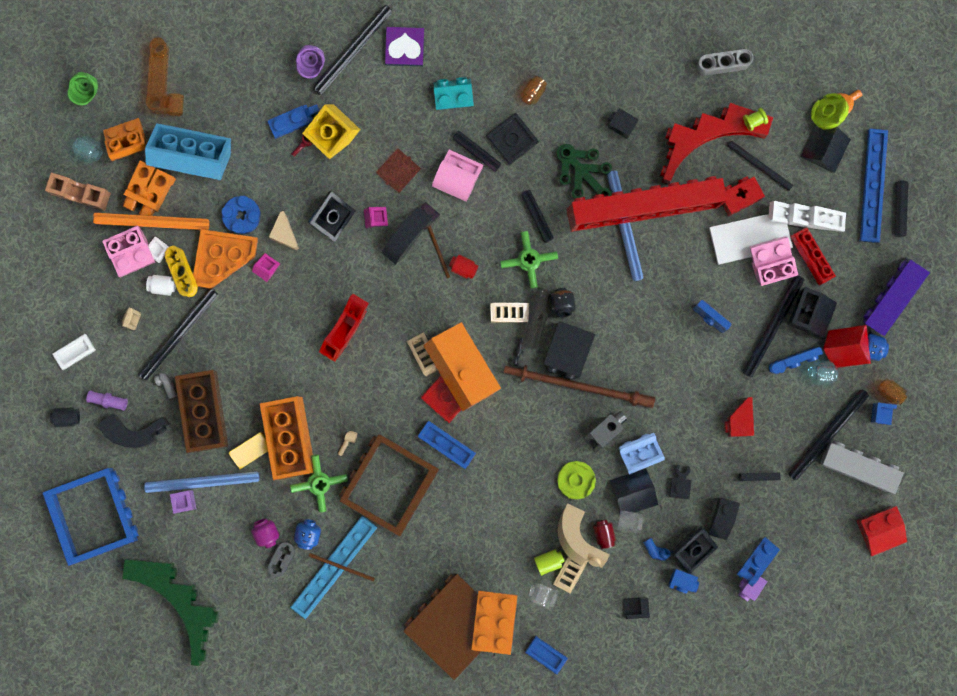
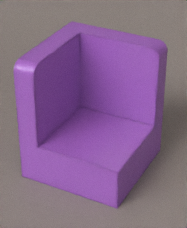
M193 490L170 494L173 514L196 509Z

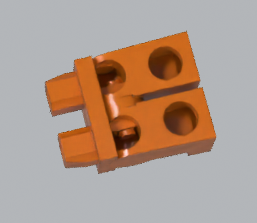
M140 160L124 193L127 197L123 206L134 211L139 202L143 204L139 214L152 216L155 211H159L176 178L153 166H148Z

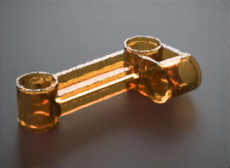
M154 38L149 44L150 58L146 105L155 114L182 116L184 95L176 93L166 94L169 46L162 38ZM164 45L162 51H156L157 46ZM160 100L158 107H152L154 101Z

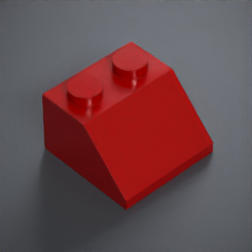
M897 506L887 507L856 520L871 556L907 542L905 524Z

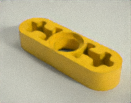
M170 246L165 251V259L180 295L193 297L198 287L185 253L179 247ZM183 266L184 274L179 277L178 269Z

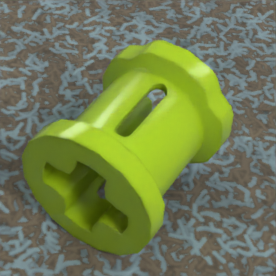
M761 107L758 108L757 112L743 116L744 123L749 131L754 130V127L762 123H768L767 115Z

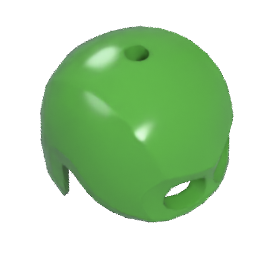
M84 72L74 74L69 82L67 93L69 100L80 106L90 103L98 91L97 79Z

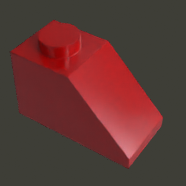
M752 397L745 398L727 418L728 421L724 423L725 433H728V437L754 436Z

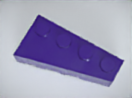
M906 257L898 266L895 275L886 283L887 287L883 293L880 292L876 297V303L873 308H869L864 314L865 320L863 322L885 336L930 272Z

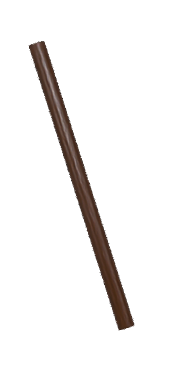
M430 225L428 231L448 279L450 275Z
M309 554V557L374 582V577L315 554Z

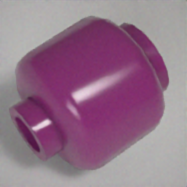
M263 518L253 524L251 534L257 546L270 548L276 544L279 532L272 520Z

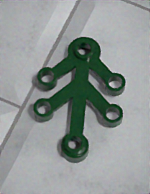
M563 144L558 148L557 157L562 162V173L559 178L561 185L567 186L571 181L569 165L571 164L575 168L574 189L572 191L574 199L583 197L582 177L595 190L597 195L606 192L608 196H612V192L608 188H603L589 173L597 172L608 175L612 170L611 164L608 162L602 165L581 164L576 159L588 158L591 161H595L599 157L597 149L592 148L589 151L575 150L570 144ZM568 150L570 155L564 156L563 151ZM595 152L597 156L592 158L590 153ZM603 166H608V167H609V171H608V172L603 171L602 167H603ZM564 176L569 179L566 183L561 180ZM577 190L581 192L579 197L574 195V192Z

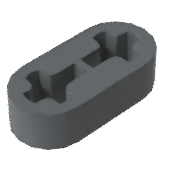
M283 542L278 546L268 566L270 575L280 577L286 572L295 554L293 544ZM289 546L291 554H286L284 559L281 558L283 554L281 548ZM279 560L282 561L280 565L282 571L274 573L272 566L277 565Z

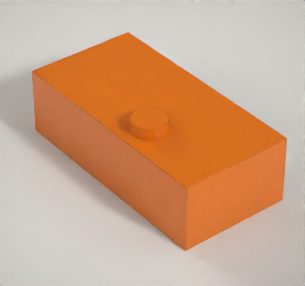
M462 322L431 338L423 345L462 411L467 410L501 389Z
M296 396L261 403L260 408L273 480L313 473L311 459L313 453L303 397Z

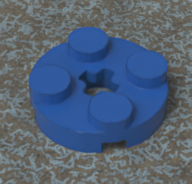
M237 196L225 204L222 209V219L225 226L231 232L248 234L257 228L261 212L258 205L252 199L246 196ZM237 210L246 212L244 220L236 218L238 216Z

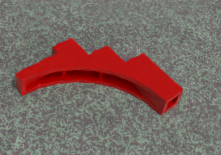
M730 103L727 108H723L720 116L722 119L702 113L700 118L696 117L693 128L696 130L674 123L672 128H668L665 136L668 139L667 145L674 148H669L666 157L669 159L668 165H664L660 174L663 177L662 183L669 184L681 162L693 150L706 142L731 135H749L765 139L774 117L767 115V124L762 123L754 127V130L749 131L744 123L743 116L751 115L756 111Z

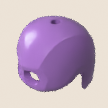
M303 46L296 56L297 72L304 78L312 79L317 77L325 62L323 51L316 46Z

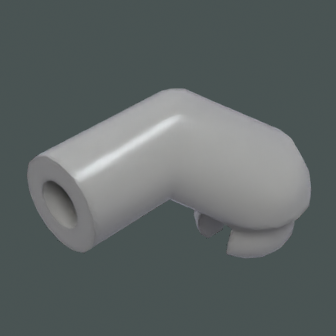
M159 373V375L154 377L156 385L160 386L163 384L169 399L178 395L173 382L164 373Z

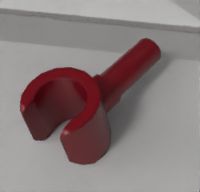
M304 135L302 136V142L291 153L294 157L305 146L312 145L311 141L307 142L304 140L306 138Z

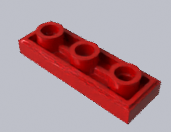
M807 227L790 236L819 286L836 277Z

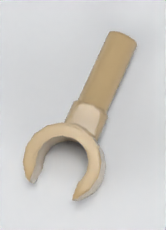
M349 431L345 435V441L338 455H343L349 442L355 443L357 438L356 432Z

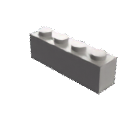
M836 441L827 445L819 465L889 494H896L904 474L899 471L898 466L890 463L886 466L881 463L880 459L870 456V458L862 456L863 452L852 449V451L847 450L844 444Z

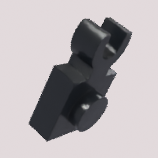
M676 465L675 472L678 477L671 480L670 497L689 499L692 480H686V476L690 473V466L686 467L685 473H681L679 470L680 465Z

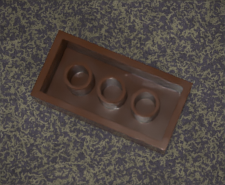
M208 370L175 376L186 453L228 447L217 371Z

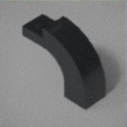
M425 202L421 207L415 209L402 223L381 253L396 265L405 257L418 237L437 220L440 214Z
M111 414L98 423L97 426L107 439L117 445L129 448H143L158 442L154 435L157 434L158 436L164 433L169 422L166 418L161 417L141 431H131L124 426L117 414Z

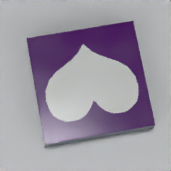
M387 27L385 65L423 67L424 28Z

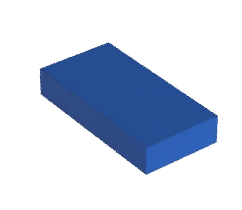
M537 636L534 637L525 653L555 674L559 673L568 659Z

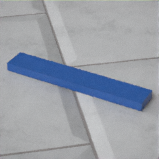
M868 129L860 241L880 242L888 130Z

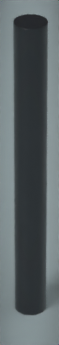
M733 141L730 142L728 147L790 191L793 184Z

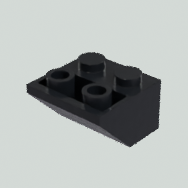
M804 287L800 290L788 325L824 339L837 302L823 293Z

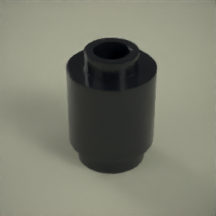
M74 407L54 408L53 412L50 413V422L55 427H74L80 424L79 409H74Z

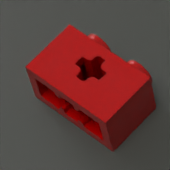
M746 176L738 181V185L725 187L727 201L723 204V207L728 216H731L762 200L765 195L755 176L750 179ZM744 192L745 195L743 197H737L738 193Z

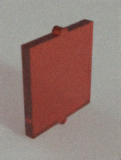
M397 148L376 173L386 181V185H390L400 193L421 168L411 160L410 156L407 157Z

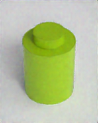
M556 549L534 557L541 576L562 568L561 563L565 562L561 551L556 552Z

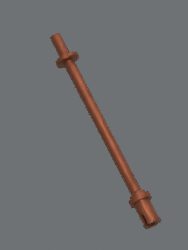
M524 365V369L505 366L504 369L506 374L522 377L521 382H524L525 378L627 400L632 406L640 405L653 409L655 403V396L639 394V391L626 393L527 370V365Z

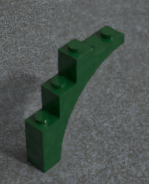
M125 559L122 579L136 581L151 587L163 595L175 607L189 635L191 665L200 666L202 661L205 662L207 651L203 650L204 642L208 641L209 630H206V627L211 628L214 626V623L218 622L219 612L216 611V606L193 604V601H196L198 596V590L195 589V585L172 582L177 576V568H174L175 563Z

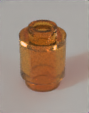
M534 76L533 79L531 78L520 93L522 101L528 105L537 104L546 90L547 83L538 76Z
M888 378L877 389L882 397L894 405H901L907 398V395H905L907 391Z

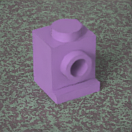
M760 577L756 584L751 587L747 583L748 581L743 578L739 584L741 589L738 595L746 601H749V599L755 601L768 581Z

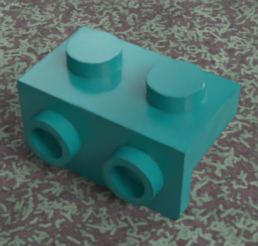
M459 77L453 81L440 79L433 83L436 110L474 106L471 79Z

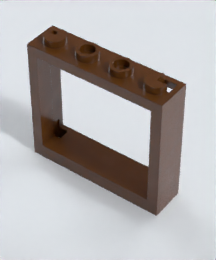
M379 434L370 441L368 445L371 447L369 452H364L360 458L359 463L361 465L359 469H354L349 479L351 482L349 486H344L339 496L342 497L340 502L394 534L401 536L440 469ZM381 442L429 470L397 527L349 500L350 495Z

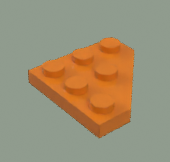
M201 229L193 272L197 287L214 288L254 259L258 238Z

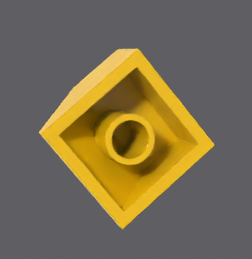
M326 104L302 134L325 156L331 159L349 145L361 129L334 104Z

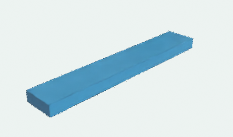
M362 515L328 560L347 567L378 527ZM325 563L290 608L306 619L344 570Z

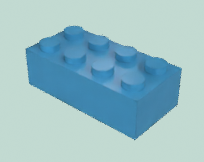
M156 123L145 147L146 165L221 180L231 155V138Z

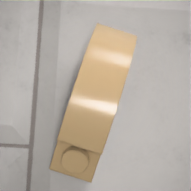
M567 503L558 523V538L564 552L580 566L586 560L592 566L602 568L610 554L589 545L582 538L580 523L585 511Z

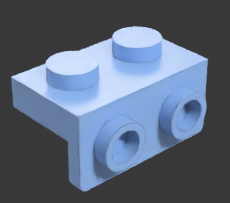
M655 433L642 435L639 439L625 442L619 447L620 456L629 474L665 460Z

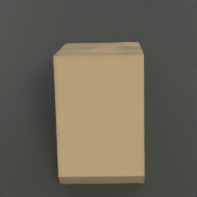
M282 211L275 222L269 238L289 248L298 250L299 247L285 212Z

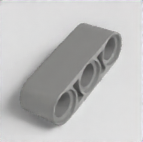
M747 49L706 54L700 58L697 64V71L701 75H713L746 70L753 61V54ZM739 57H746L748 63H742ZM726 59L729 62V66L722 65L720 60ZM702 62H708L711 68L705 69L702 66Z

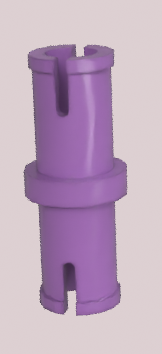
M91 390L88 392L86 399L88 403L99 404L103 408L112 407L123 411L128 403L127 399L112 396L110 393L102 394Z

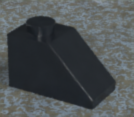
M718 497L708 535L727 540L736 521L740 503Z

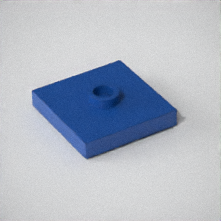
M701 300L693 308L696 313L703 317V320L708 325L715 327L719 332L724 333L730 328L731 323L704 300Z

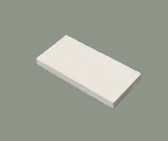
M769 214L710 227L709 231L717 264L720 265L751 258L750 246L784 236L788 237L790 249L793 248L787 224L768 221Z

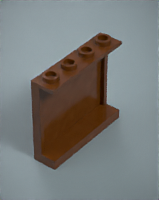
M458 573L455 576L451 574L444 581L446 586L442 590L438 588L430 596L433 599L429 604L425 602L417 610L419 614L415 619L411 616L404 624L406 628L403 631L453 680L481 652L472 650L478 593Z

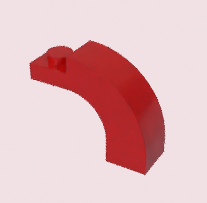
M355 294L349 297L342 315L332 331L324 339L319 353L336 362L360 326L367 312L368 302Z

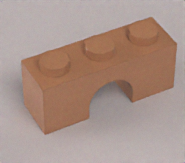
M54 173L50 174L45 189L51 195L102 211L106 210L111 195L106 189L90 184H81Z

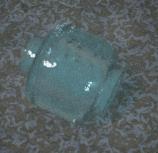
M89 136L78 137L73 143L72 150L74 151V156L87 164L98 161L102 155L100 143Z
M817 360L808 368V377L811 378L814 385L830 386L838 378V368L831 361Z

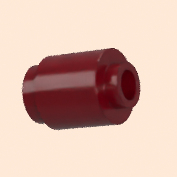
M607 519L597 521L596 525L593 526L597 545H600V549L615 546L616 537L612 522H608Z

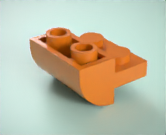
M139 118L103 130L106 140L104 142L111 161L143 151L148 143Z

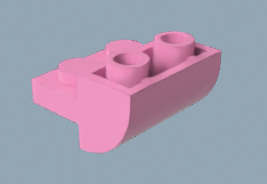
M448 150L439 166L432 186L467 202L483 165Z
M139 226L102 241L119 277L155 263L147 239Z
M787 236L749 247L753 261V270L761 286L798 275L795 258L792 256Z

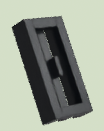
M780 472L739 473V481L781 480Z

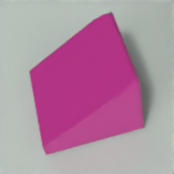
M368 207L364 209L366 228L388 226L386 207Z
M264 253L254 264L252 272L268 282L280 263Z

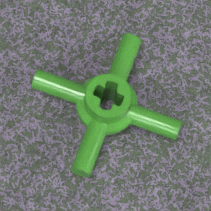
M528 231L521 232L524 250L520 252L518 258L500 261L501 268L520 266L521 269L528 272L530 289L538 288L535 270L539 267L540 262L558 259L557 251L539 254L536 250L531 249ZM528 255L530 256V258H534L532 264H528V261H524V259H526Z
M315 454L311 456L313 474L310 475L307 482L290 485V492L309 489L311 493L317 495L319 512H325L324 493L328 491L330 485L348 482L347 474L328 477L325 473L321 472L319 455Z

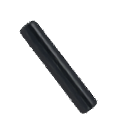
M457 131L454 134V141L494 172L501 167V163L462 132Z
M905 180L897 182L895 235L898 237L907 235L909 183Z
M531 190L524 191L521 196L545 243L552 241L554 237Z

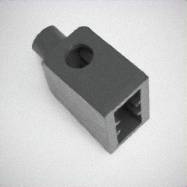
M621 411L615 416L610 414L583 439L595 453L598 452L624 429L622 424L627 420L626 416Z

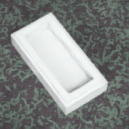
M84 334L54 352L53 356L60 368L65 370L96 351L88 336Z

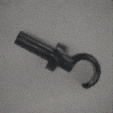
M524 338L519 339L518 347L514 350L516 352L513 360L515 367H518V359L524 353L522 351Z

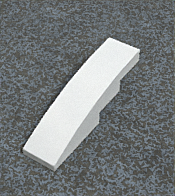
M772 201L770 202L768 221L805 228L844 232L846 213L818 206L809 207L796 203L786 204Z

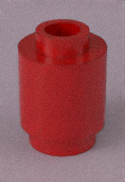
M460 254L457 257L453 256L449 265L452 267L451 272L466 279H473L479 265L475 264V261Z

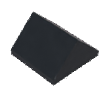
M815 125L800 157L835 173L851 139L838 127L825 130Z
M329 190L308 223L311 227L335 242L356 210Z
M646 468L610 480L622 517L658 505L655 487Z
M698 525L670 553L691 574L718 546L705 529Z

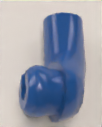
M652 538L643 542L651 558L664 561L670 557L669 549L656 547Z

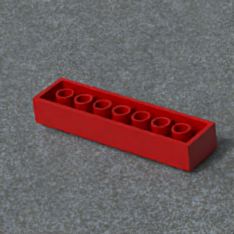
M716 176L705 178V181L698 182V179L687 181V184L679 185V182L668 184V187L663 188L660 185H656L642 191V188H637L623 194V191L611 193L612 196L604 197V194L593 196V199L585 200V197L576 198L567 208L570 232L719 208L727 201L723 178L717 179Z

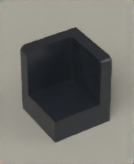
M625 598V619L650 618L648 598Z

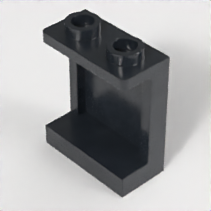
M559 321L543 366L547 367L546 371L557 374V371L565 373L564 377L571 380L580 378L595 334Z

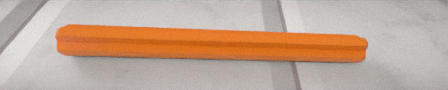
M94 213L93 215L94 224L209 230V219L113 213Z

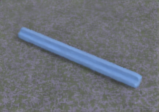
M611 171L607 175L611 192L622 191L618 172ZM630 223L619 224L633 281L642 280L643 273Z
M259 472L146 482L144 489L146 493L252 483L259 482L260 477Z

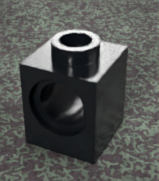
M619 108L616 113L613 111L607 120L610 122L608 128L628 139L639 119Z

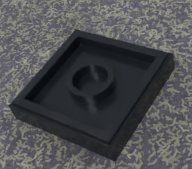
M514 113L486 135L509 166L539 143L538 139L517 113Z

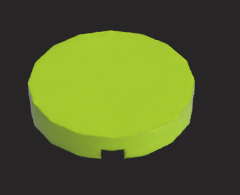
M836 93L826 94L820 101L818 99L811 110L813 122L821 129L827 130L839 126L848 115L849 106L843 96Z
M574 461L562 467L558 474L557 482L559 489L565 496L577 500L591 494L595 488L596 478L589 465L584 462Z

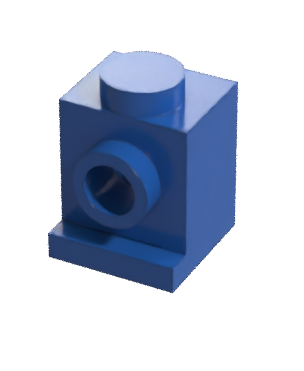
M674 568L668 587L673 589L674 586H677L676 590L686 594L688 590L696 593L699 587L698 577Z

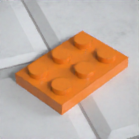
M478 591L472 650L511 655L518 595Z

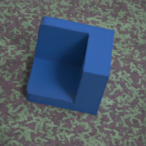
M873 403L871 423L891 425L893 409H896L897 405Z

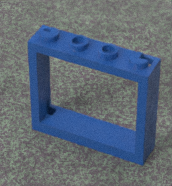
M113 468L104 469L43 492L68 566L138 541V529L136 525H132L130 518L133 515L131 509L125 505L126 495L124 490L119 488L118 482L120 478L117 476L116 470L113 471ZM106 477L127 538L78 556L56 494Z

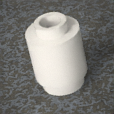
M153 275L148 276L146 289L152 294L170 296L172 292H175L176 285L173 277Z

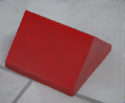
M867 325L828 331L823 349L833 368L871 364Z

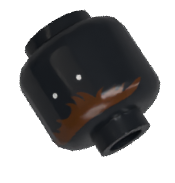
M558 288L551 294L550 305L553 314L560 318L572 315V312L576 309L573 292L568 291L566 288Z

